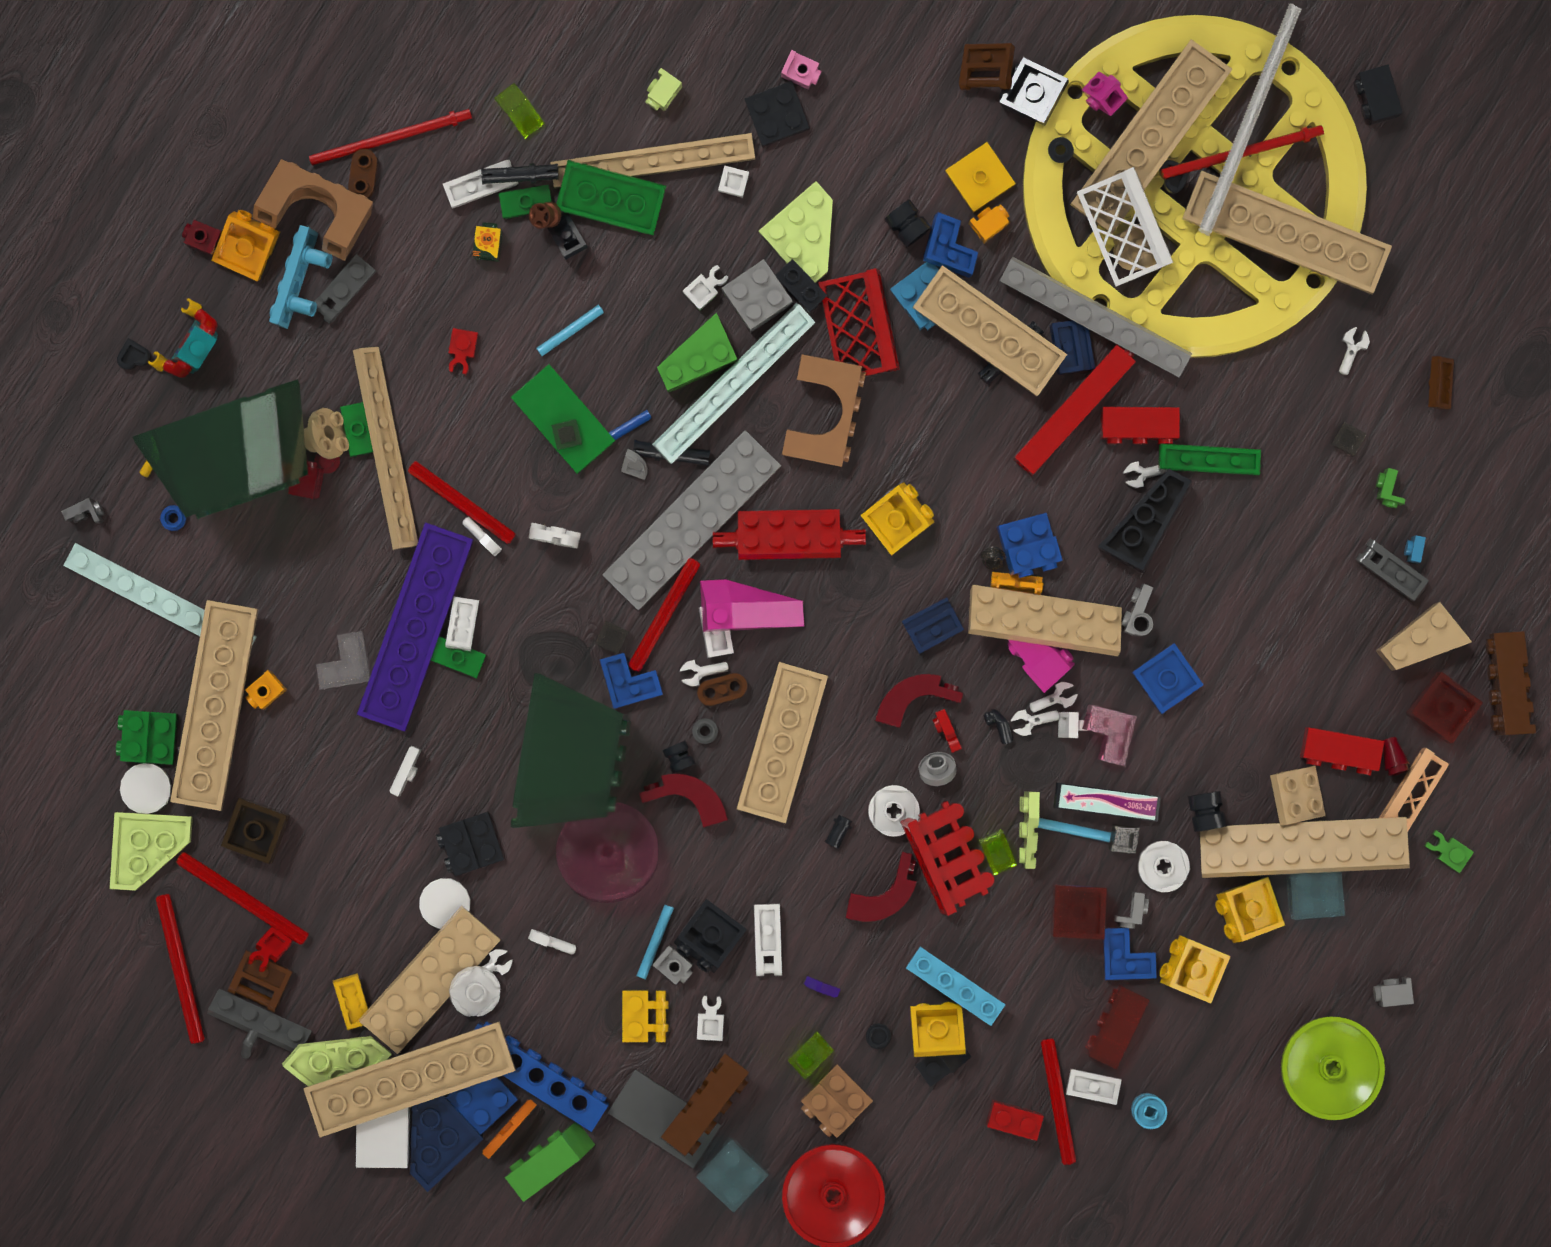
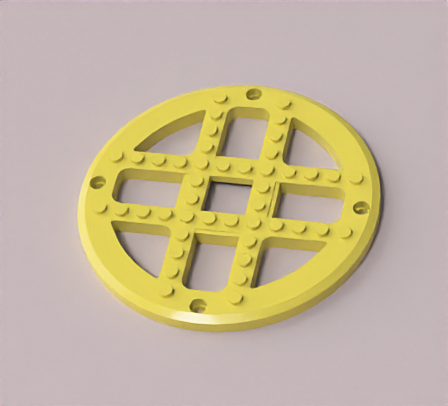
M1204 15L1173 16L1130 27L1103 41L1078 60L1064 75V77L1068 78L1069 83L1047 124L1044 126L1038 122L1035 123L1028 144L1023 175V201L1027 227L1035 252L1046 274L1092 300L1103 299L1106 302L1107 308L1191 352L1190 358L1215 357L1237 353L1256 347L1279 336L1314 310L1331 291L1337 281L1301 266L1286 281L1273 279L1225 241V236L1215 232H1211V234L1209 233L1210 236H1207L1198 230L1199 226L1182 220L1186 209L1160 189L1164 184V179L1161 178L1158 171L1144 192L1161 233L1175 243L1178 248L1171 256L1174 263L1162 267L1138 297L1127 298L1100 276L1099 266L1104 257L1094 233H1091L1081 247L1076 246L1066 218L1063 202L1062 178L1064 163L1053 161L1048 154V147L1055 138H1067L1074 147L1073 157L1094 173L1110 149L1090 134L1082 125V116L1090 107L1086 103L1088 98L1082 89L1098 72L1107 77L1112 75L1121 83L1120 87L1128 97L1125 102L1139 111L1155 87L1134 72L1133 69L1161 59L1178 57L1192 39L1215 57L1227 59V65L1232 68V71L1167 160L1181 163L1190 151L1199 158H1204L1232 149L1233 143L1211 125L1251 76L1261 75L1277 36L1241 21ZM1288 43L1272 83L1288 96L1290 106L1264 141L1298 132L1302 127L1322 125L1324 135L1316 138L1322 153L1326 173L1324 219L1360 233L1365 213L1367 185L1362 144L1355 123L1345 102L1330 80L1309 58ZM1286 62L1292 63L1295 66V73L1293 75L1285 74L1281 69L1282 64ZM1070 87H1079L1082 91V96L1079 99L1071 98L1068 95ZM1293 144L1253 154L1251 157H1242L1232 183L1315 215L1278 186L1272 176L1275 166ZM1059 145L1056 148V153L1059 155L1064 154L1066 151L1063 145ZM1226 162L1210 167L1219 174H1222L1221 172ZM1133 206L1123 218L1124 220L1132 221L1135 214ZM1121 221L1113 235L1116 236L1119 233H1123L1130 225ZM1099 225L1097 226L1098 229H1101V230L1107 232L1106 230H1104L1103 228H1101ZM1100 233L1102 240L1104 242L1106 235ZM1110 236L1105 245L1107 252H1110L1114 247V238ZM1200 264L1212 266L1256 301V305L1213 317L1191 318L1161 314V309L1191 271ZM1309 275L1318 276L1320 279L1318 288L1314 289L1307 285L1306 279Z

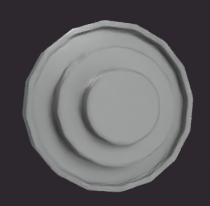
M945 752L928 754L920 761L918 766L920 778L924 783L931 786H941L951 782L957 772L954 758Z

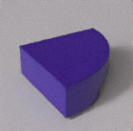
M809 976L806 977L804 982L806 987L834 998L838 997L840 988Z

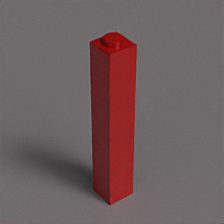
M1116 345L1013 460L1028 474L1033 476L1136 362L1133 359L1135 355L1131 351Z

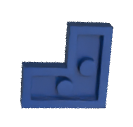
M938 212L934 215L923 261L939 267L943 265L948 270L969 278L973 275L978 252L956 244L961 220Z
M625 653L600 659L614 709L663 695L656 670L631 677Z
M1103 928L1105 980L1157 978L1155 952L1130 953L1129 928Z

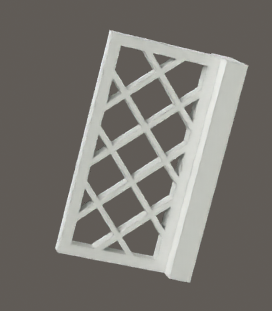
M1134 167L1077 191L1116 287L1174 263ZM1122 179L1126 188L1122 198L1108 193L1111 183ZM1107 185L1105 192L1098 189ZM1091 191L1103 194L1098 209L1088 205L1084 194ZM1127 193L1131 202L1124 200ZM1106 195L1120 201L1115 215L1101 210ZM1123 202L1133 206L1135 210L1131 222L1117 217ZM1090 209L1096 211L1094 218L1092 216ZM1099 212L1113 218L1108 232L1097 228L1095 222ZM1137 217L1141 226L1134 224ZM1116 219L1130 225L1124 239L1110 234ZM1133 226L1142 229L1145 234L1141 246L1127 241ZM1100 233L1106 235L1104 242L1102 240ZM1109 236L1123 242L1117 256L1106 250L1105 245ZM1146 241L1148 242L1150 249L1144 247ZM1126 243L1140 248L1134 263L1120 257ZM1145 250L1153 254L1157 264L1145 268L1137 263L1142 251ZM1109 256L1116 258L1114 265ZM1119 260L1133 265L1129 276L1118 279L1115 271ZM1135 267L1143 269L1133 274Z

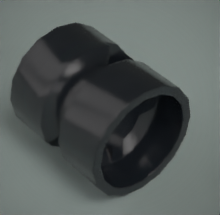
M910 199L898 206L884 219L892 231L898 230V238L906 248L919 240L932 228L923 216L918 217V209Z
M1221 791L1188 796L1190 811L1195 812V815L1192 817L1194 832L1227 826L1225 813L1220 811V807L1223 805Z

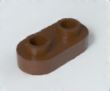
M360 149L354 153L348 184L349 191L364 195L368 199L375 190L378 167L377 157L371 150ZM363 157L369 159L368 164L365 166L360 165V159ZM360 182L365 183V189L362 191L356 188Z
M737 673L717 677L701 683L698 687L697 695L699 700L708 706L724 703L742 697L747 691V681L742 675ZM737 681L740 684V688L737 691H732L730 689L731 682ZM708 688L715 690L714 697L708 698L705 695Z

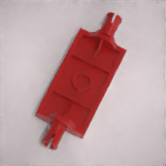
M840 509L738 511V529L736 532H713V548L736 547L739 560L841 558V548H843V545H866V529L843 530L842 527L840 528Z

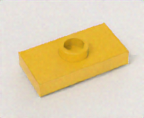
M358 973L333 980L347 1030L364 1026L359 1022V1019L368 1010Z

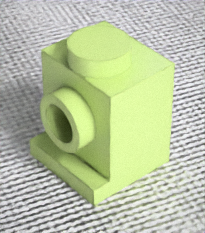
M660 68L658 71L660 79L657 80L655 78L647 88L649 94L645 103L656 111L659 108L666 111L681 90L682 82Z

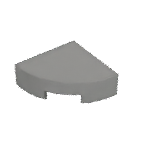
M627 450L621 472L645 480L648 473L645 461L634 451Z

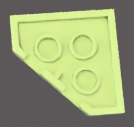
M817 181L759 230V233L786 264L793 259L815 283L828 273L833 204L832 198Z
M1024 791V797H1020L1019 810L1024 813V822L1019 823V837L1024 838V848H1019V863H1024L1025 869L1036 868L1034 853L1037 851L1038 833H1034V828L1039 826L1040 792Z
M115 812L110 889H139L191 842L193 817Z
M372 1036L299 1044L282 1065L304 1084L311 1086L385 1061L391 1056V1052Z

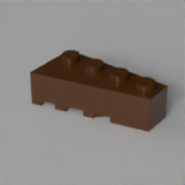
M1525 632L1489 634V639H1486V652L1491 657V664L1487 666L1488 679L1492 680L1493 690H1489L1490 705H1494V715H1491L1492 731L1495 730L1496 735L1536 733L1535 724L1530 725L1529 719L1534 712L1533 702L1530 701V698H1527V693H1529L1531 687L1528 672H1524L1523 668L1528 666Z
M726 1054L721 1057L717 1066L708 1074L700 1088L696 1090L687 1102V1105L680 1111L661 1136L664 1142L684 1157L688 1153L693 1156L702 1144L698 1141L702 1134H710L717 1124L714 1119L719 1112L724 1115L733 1104L729 1100L735 1092L740 1094L749 1083L745 1080L749 1072Z

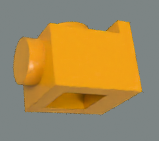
M1000 204L992 210L990 207H987L977 215L978 221L973 217L968 223L981 241L986 243L1008 226L1009 221L1007 218L1009 214Z
M267 670L245 689L248 693L245 698L253 708L256 709L259 706L264 710L287 689L271 670ZM262 686L267 689L265 696H260L258 692Z

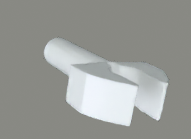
M1357 327L1346 332L1342 339L1348 347L1339 369L1342 375L1349 374L1357 351L1360 349L1366 350L1370 342L1367 332L1364 331L1361 341L1354 345L1353 335Z
M1139 461L1128 465L1123 474L1135 471L1141 475L1137 480L1127 481L1125 484L1135 489L1144 487L1143 482L1146 478L1163 475L1167 470H1158V465L1143 468L1139 466Z
M470 517L463 520V525L494 556L502 550Z
M695 660L687 661L681 667L680 672L692 669L698 673L692 679L681 681L692 687L698 686L702 677L728 672L729 667L726 662L700 667L695 663Z
M1067 682L1055 684L1056 689L1053 694L1030 703L1031 711L1037 712L1056 703L1062 704L1064 708L1073 705L1077 694L1067 699L1059 697V695L1062 694L1064 689L1074 685Z
M1025 709L1017 711L1010 721L1018 719L1028 721L1029 723L1024 728L1013 730L1019 735L1026 736L1031 735L1033 726L1057 721L1060 716L1057 710L1031 716L1026 713Z
M531 929L528 937L531 941L546 947H554L571 955L575 953L576 945Z
M495 949L489 953V963L482 967L487 968L491 972H500L503 975L510 970L513 959L504 965H496L498 957L508 951Z

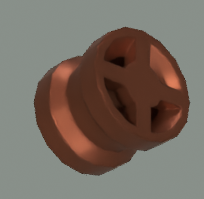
M553 202L537 203L531 207L529 219L531 224L538 229L554 227L561 220V211L557 204Z

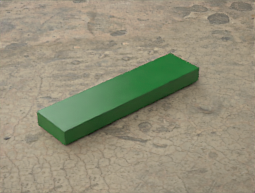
M1159 444L1158 470L1171 469L1172 471L1260 475V449Z

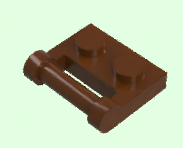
M1012 43L965 44L959 78L960 89L970 90L971 88L978 87L1010 89L1012 85L1011 71L1015 46ZM1000 71L999 77H971L972 72Z
M246 950L227 992L233 995L236 993L266 1006L268 1011L275 1013L293 971L269 960L267 969L260 972L259 967L262 961L255 960L251 965L248 964L249 957L253 952ZM244 977L274 991L272 998L242 985V978Z

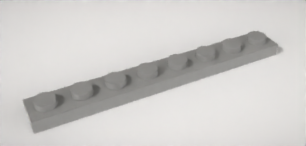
M1014 257L1011 258L1000 279L1006 285L1177 377H1180L1192 355L1191 352Z

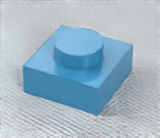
M1413 536L1411 541L1407 540L1404 555L1408 556L1407 562L1421 563L1426 537Z

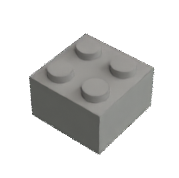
M764 259L722 287L723 294L750 333L793 305L792 299Z

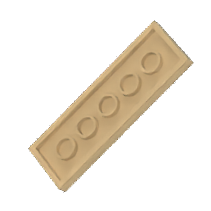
M943 265L912 307L1035 396L1040 394L1067 356L1062 350Z
M972 585L970 590L968 634L1118 656L1121 652L1122 607Z
M779 662L738 802V810L786 823L828 676Z
M461 906L362 1015L359 1022L398 1054L450 997L451 981L456 974L466 967L478 966L498 944L500 938Z

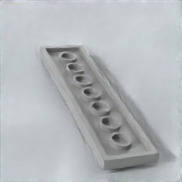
M745 430L602 575L639 611L677 573L687 560L713 536V532H717L781 465Z

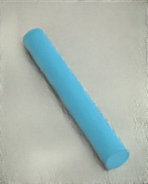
M598 304L536 349L541 356L545 355L602 315L604 311Z
M1039 818L1038 828L1104 842H1110L1111 832Z
M664 905L636 976L643 979L647 978L674 910L673 907Z

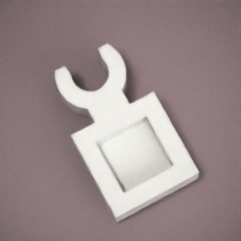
M718 265L710 270L707 279L700 274L683 290V293L699 311L718 295L715 287L724 285L729 279L727 275L721 280L714 277L715 273L720 269Z
M703 996L702 1005L706 1013H698V1040H723L724 1014H717V1010L722 1002L720 996H717V1003L714 1006H709L707 1004V996Z

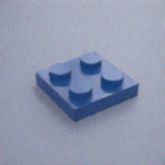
M1175 643L1132 672L1160 714H1163L1203 686V683Z
M499 1077L452 1092L446 1097L480 1135L519 1099Z

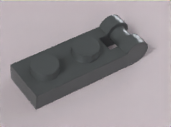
M356 254L314 301L317 303L316 313H321L324 316L323 319L328 324H331L377 271ZM329 299L336 303L332 309L325 304Z
M1370 539L1366 544L1367 548L1363 554L1359 553L1355 560L1408 599L1415 601L1429 580L1376 541ZM1375 553L1381 556L1377 564L1371 560Z

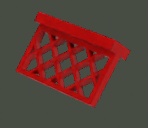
M875 268L854 275L818 282L819 287L826 294L827 286L837 285L843 289L836 302L829 299L828 296L822 300L834 360L844 362L849 357L867 369L863 371L866 372L865 376L900 370L880 270ZM864 278L866 288L859 297L850 291L849 288L854 280ZM848 282L846 287L842 286L841 283ZM847 292L858 299L851 312L839 305ZM866 294H867V296H868V301H869V302H867V301L864 300V297L866 296ZM829 302L833 304V307H832L831 310H830ZM861 302L870 306L871 313L866 321L854 315ZM837 307L849 314L841 327L832 321V314ZM852 317L863 323L856 337L844 330ZM871 319L873 320L874 327L869 325ZM834 327H836L837 329H839L836 335H835ZM866 327L875 331L876 338L871 346L859 340ZM842 332L854 339L846 352L837 345V339ZM856 342L868 348L861 362L849 355ZM876 344L878 345L879 352L874 349ZM839 351L844 354L843 357L841 358V360H840ZM872 351L880 356L882 367L871 369L864 364Z

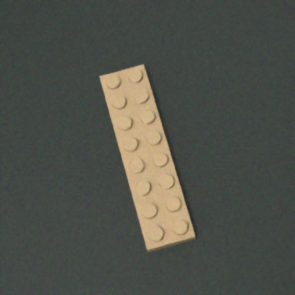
M1191 39L1082 189L1134 167L1143 190H1145L1230 74L1232 68ZM1122 179L1111 183L1108 191L1109 194L1122 198L1126 189ZM1107 185L1098 189L1105 192ZM1097 191L1084 194L1088 205L1098 209L1103 194ZM1127 193L1124 200L1131 202ZM1077 194L1070 205L1086 216ZM1106 195L1101 210L1115 215L1120 201ZM1123 202L1117 217L1123 219L1132 206ZM1090 209L1092 216L1094 218L1096 211ZM1099 212L1095 223L1108 232L1113 218ZM1116 219L1110 234H1113L1121 221Z
M1204 171L1200 172L1182 220L1197 226L1201 225L1200 223L1204 220L1206 208H1208V203L1212 200L1211 197H1213L1212 194H1214L1213 191H1215L1214 189L1217 186L1219 177ZM1231 183L1221 211L1216 219L1217 221L1212 229V232L1369 294L1374 293L1392 248L1389 244L1234 183Z
M206 601L170 802L219 811L223 809L258 609Z
M1406 817L1297 822L1280 826V823L1233 825L1200 831L1202 878L1410 868Z
M499 1021L303 1089L319 1137H323L514 1072L516 1069Z

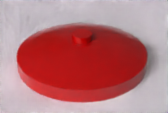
M826 1144L808 1150L792 1164L783 1183L782 1203L790 1225L803 1239L820 1247H847L864 1239L875 1228L884 1209L885 1191L878 1169L866 1155L846 1145Z

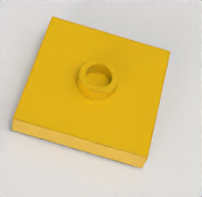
M988 142L945 170L973 213L1016 184Z

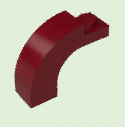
M915 675L902 680L889 690L878 708L875 721L900 728L904 712L909 703L915 698L932 695L961 703L963 693L958 692L959 687L952 684L944 683L943 687L939 686L941 680L939 675Z
M663 775L661 777L664 786L659 787L658 782L644 786L645 792L640 793L642 803L673 794L690 799L698 809L703 827L728 820L724 805L717 793L707 783L690 775Z
M901 851L895 881L886 892L877 896H865L851 892L845 918L870 922L887 918L899 911L911 897L917 882L907 879L908 874L913 875L916 860L911 859L912 854Z

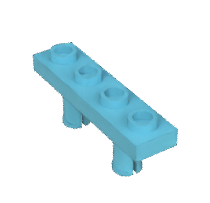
M300 225L299 230L294 235V246L291 255L288 256L285 263L284 277L278 284V295L275 304L270 309L269 322L285 329L289 327L293 312L311 317L316 312V302L298 297L309 263L329 268L332 263L333 256L331 254L314 249L319 233L309 227Z
M922 947L918 948L906 966V969L990 1026H992L1005 1006L1003 1002Z

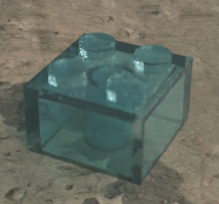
M1342 872L1286 874L1290 919L1345 916Z
M731 1137L697 1173L696 1178L734 1213L768 1177L769 1171Z

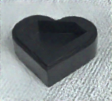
M1172 160L1165 161L1159 169L1161 178V169L1179 165L1180 163ZM1190 172L1164 179L1165 189L1173 194L1181 191Z
M128 338L118 354L117 363L125 370H131L136 365L140 367L146 366L148 361L151 360V353L145 347Z

